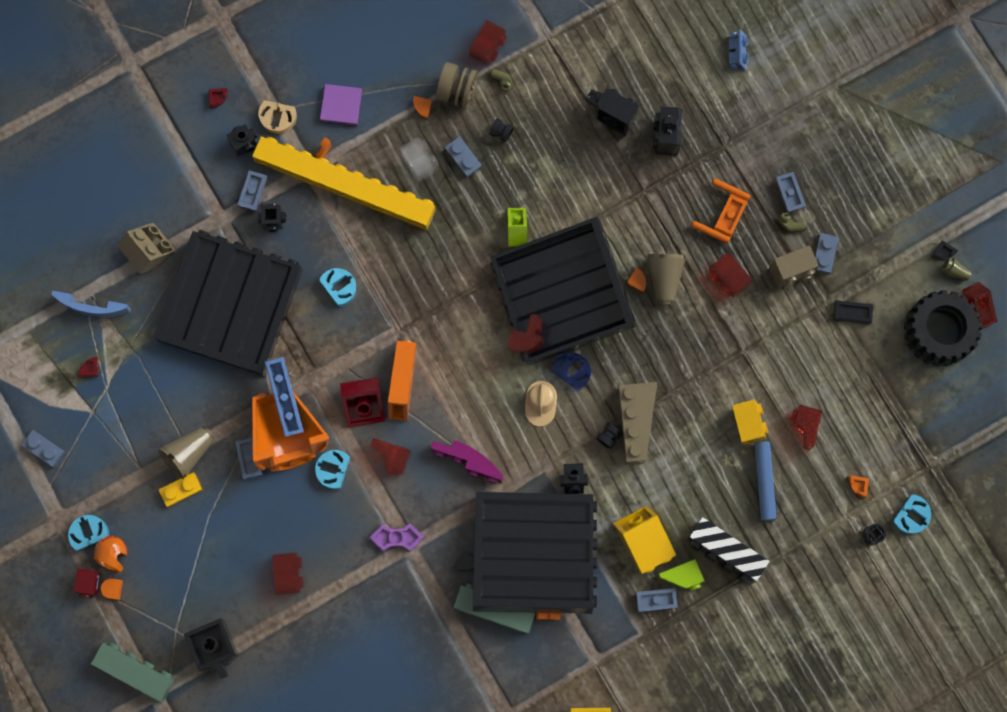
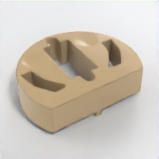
M264 100L259 108V119L267 131L274 134H282L289 131L295 125L297 112L293 106ZM280 110L282 115L279 127H275L273 130L271 124L274 113ZM287 113L291 114V116H292V123L289 122V118H288V116H287Z

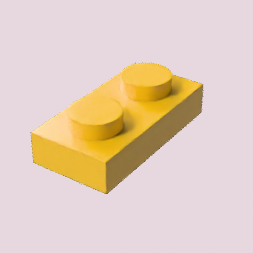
M194 472L187 475L184 479H179L159 489L168 508L203 491Z

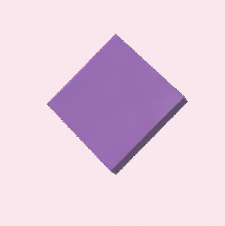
M325 84L320 121L357 126L362 88Z

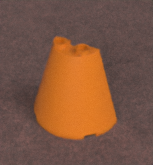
M294 391L304 432L287 437L284 436L274 395L260 393L252 397L253 461L255 466L261 470L270 468V471H283L301 466L316 458L315 454L319 451L323 452L329 444V436Z

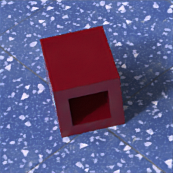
M77 568L74 592L78 593L81 598L91 599L92 595L98 596L101 572Z

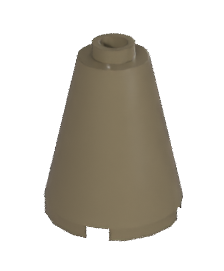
M648 254L655 300H659V304H671V301H675L686 255Z
M198 428L161 446L158 449L159 455L169 468L172 467L176 470L174 472L176 476L184 479L213 443V434L207 428Z

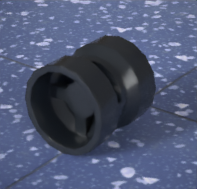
M497 118L490 129L489 135L493 137L500 136V140L507 143L514 130V126L510 124L505 126L503 120Z
M607 422L603 433H599L596 439L608 449H612L615 445L614 441L619 439L623 433L617 427Z
M872 524L863 531V539L870 545L878 544L886 537V530L880 524Z

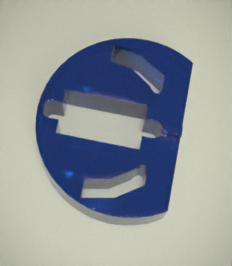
M566 353L555 361L552 373L579 391L588 384L591 376V367L587 359L582 355ZM561 359L564 360L562 370L559 368ZM582 359V367L575 376L571 375L568 377V369L574 361ZM585 376L588 377L585 380L578 382V380L583 379Z

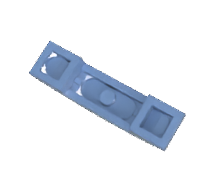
M52 291V295L65 307L91 317H116L130 313L131 310L127 304L108 301L107 308L75 303V298L71 294Z

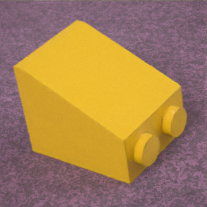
M647 505L612 523L636 568L642 574L653 571L656 566L661 563H668L672 560V557L676 556L658 516Z

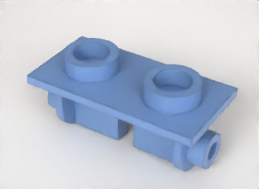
M739 29V34L731 32L728 37L729 50H736V52L729 53V66L733 70L738 69V66L746 70V64L748 63V54L746 52L748 37Z

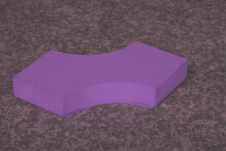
M382 524L369 539L383 552L394 546H401L412 551L424 539V536L411 524L401 529H391Z

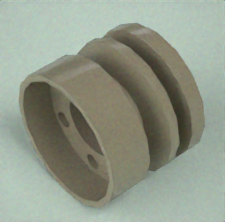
M446 62L439 79L436 100L449 103L452 96H455V105L458 106L461 99H463L462 108L467 109L476 91L478 71L473 69L468 77L469 68L465 67L460 75L459 65Z

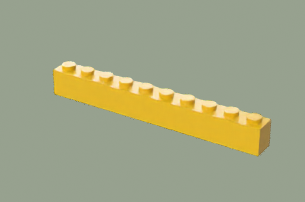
M261 136L252 156L254 162L424 230L428 229L436 211L432 201L425 198L423 200L418 199L413 193L400 192L393 185L385 186L375 178H365L360 172H350L340 164L332 165L325 158L319 157L317 159L312 157V154L302 150L300 152L289 144L285 143L282 145L277 143L278 141L272 137L264 138Z

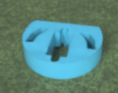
M334 268L326 271L320 277V284L338 307L346 306L354 299L356 282L348 271ZM332 273H334V274L331 276L330 282L328 283V282H327L328 277H329ZM345 278H351L350 283L338 292L334 290V286Z
M330 450L322 454L315 467L316 476L320 483L329 489H341L350 456L340 450ZM334 453L340 455L343 458L342 463L336 456H334ZM326 462L339 466L338 469L341 472L333 474L323 471L318 464ZM337 479V481L334 483L325 484V481H333Z
M910 495L892 520V523L902 533H919L930 523V506L922 497ZM913 502H918V503H921V504H923V505H925V506L923 507V506H921V505H912V504H913ZM906 510L908 512L912 510L923 518L925 525H919L907 517L908 513ZM901 519H902V521H903V523H904V526H905L908 530H906V529L903 527L902 522H901Z
M83 515L77 518L71 524L68 531L69 542L76 551L93 546L103 537L109 536V529L106 523L94 515ZM83 518L89 522L93 533L91 540L85 538L81 523H83ZM102 523V532L101 535H99L101 530L100 524ZM72 535H74L77 539H79L82 542L78 544L73 539Z

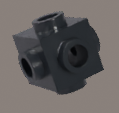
M246 124L236 126L231 133L226 135L237 156L249 153L257 146L255 139L258 137L252 128L248 129Z
M278 204L261 205V212L258 214L259 224H262L263 229L268 232H277L278 229H283V223H286V212H283L281 205Z
M583 463L563 464V475H560V487H564V494H584V486H588V475L584 474Z

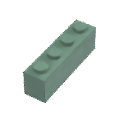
M467 583L466 586L461 585L454 605L455 610L529 634L535 613L473 611V585Z
M109 642V644L102 643L91 665L159 702H164L175 680L171 679L172 674L164 670L158 672L153 669L155 665L146 660L143 663L136 660L138 656L129 651L126 654L119 650L120 646L113 642Z

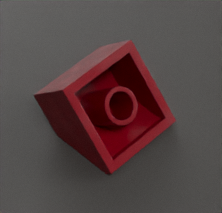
M378 377L340 383L347 428L385 421Z

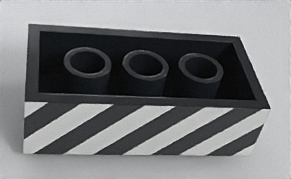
M703 517L697 522L686 539L691 549L697 552L699 550L704 552L705 558L713 563L715 561L722 564L721 568L730 574L734 572L738 575V579L745 584L755 583L770 562Z

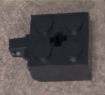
M608 88L605 89L604 93L591 89L586 97V101L597 109V121L624 136L627 135L637 118L639 105H637L635 100L631 98L626 99L617 90H610Z
M660 106L659 113H655L653 130L656 131L654 132L652 148H656L655 154L678 156L681 147V116L683 109Z
M217 619L184 634L196 667L200 672L211 668L212 672L217 671L220 679L229 676L225 666L229 665L228 660L239 655L224 619ZM210 640L216 644L213 646V650L207 647L210 645Z

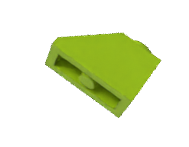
M507 208L508 247L523 245L527 243L526 208Z
M696 559L657 575L660 580L684 590L689 588L690 591L700 588V583L704 582Z

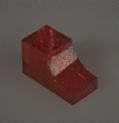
M977 282L962 289L963 296L968 298L966 302L969 304L973 303L976 306L973 310L975 313L979 312L981 316L978 322H982V329L998 322L991 291L987 287Z
M799 405L792 411L791 420H794L792 426L797 427L801 432L803 448L811 450L814 448L822 410Z
M373 438L371 447L384 457V467L388 469V473L396 476L399 473L404 474L411 451Z

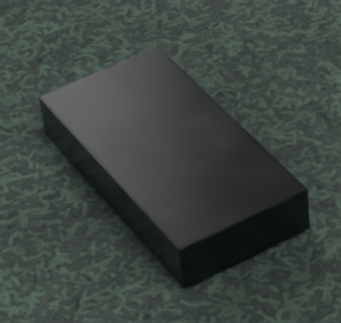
M834 301L833 320L863 324L872 323L873 304Z

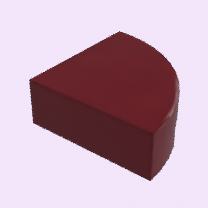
M227 88L209 89L210 109L217 108L225 102L228 96Z
M98 357L90 358L82 365L78 372L79 378L99 377Z

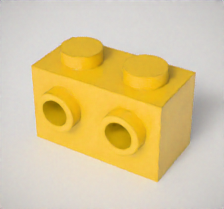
M753 399L732 405L741 441L744 445L767 439L766 434L769 432L766 422L762 423L761 415H764L761 403L757 404L756 400Z

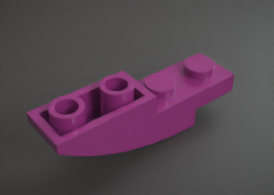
M456 440L453 441L452 447L433 441L431 451L434 452L433 455L440 458H445V456L451 457L452 461L458 464L466 462L465 471H468V475L479 478V475L486 477V481L494 484L502 483L503 475L490 460L472 447Z

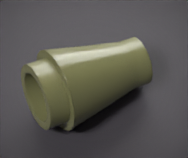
M947 258L941 268L945 276L968 281L972 273L954 258Z

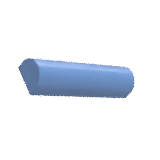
M284 357L265 361L284 436L287 437L304 432Z
M770 442L754 443L760 518L761 521H775L776 506Z

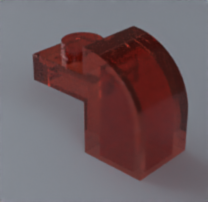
M531 314L527 333L511 330L507 349L521 354H529L539 349L544 341L542 336L537 335L542 330L543 322L540 321L541 318L538 315Z

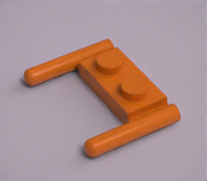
M715 178L712 180V185L730 193L715 228L712 229L697 221H693L691 227L728 244L751 195Z

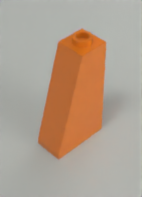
M409 340L397 341L388 398V417L390 420L408 421L416 358V343Z

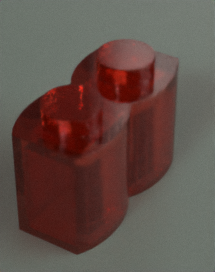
M486 20L469 50V56L487 65L491 61L495 62L499 54L498 48L500 46L503 47L508 38L506 36V29Z
M726 253L710 266L709 274L715 282L719 281L722 284V290L727 296L736 297L752 283L750 276L729 253Z
M298 553L273 555L276 595L300 593L301 588H304L303 576L299 575V568H302L301 556L298 557Z

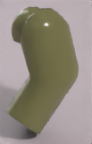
M493 69L490 77L499 80L503 91L508 92L512 90L513 82L510 75Z
M788 213L780 215L779 223L788 232L806 230L805 222H794Z

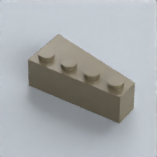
M657 382L618 386L625 465L642 464L647 459Z

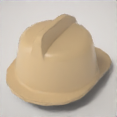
M537 381L531 384L527 390L525 414L528 421L535 426H546L551 423L556 413L557 393L554 386L549 382Z

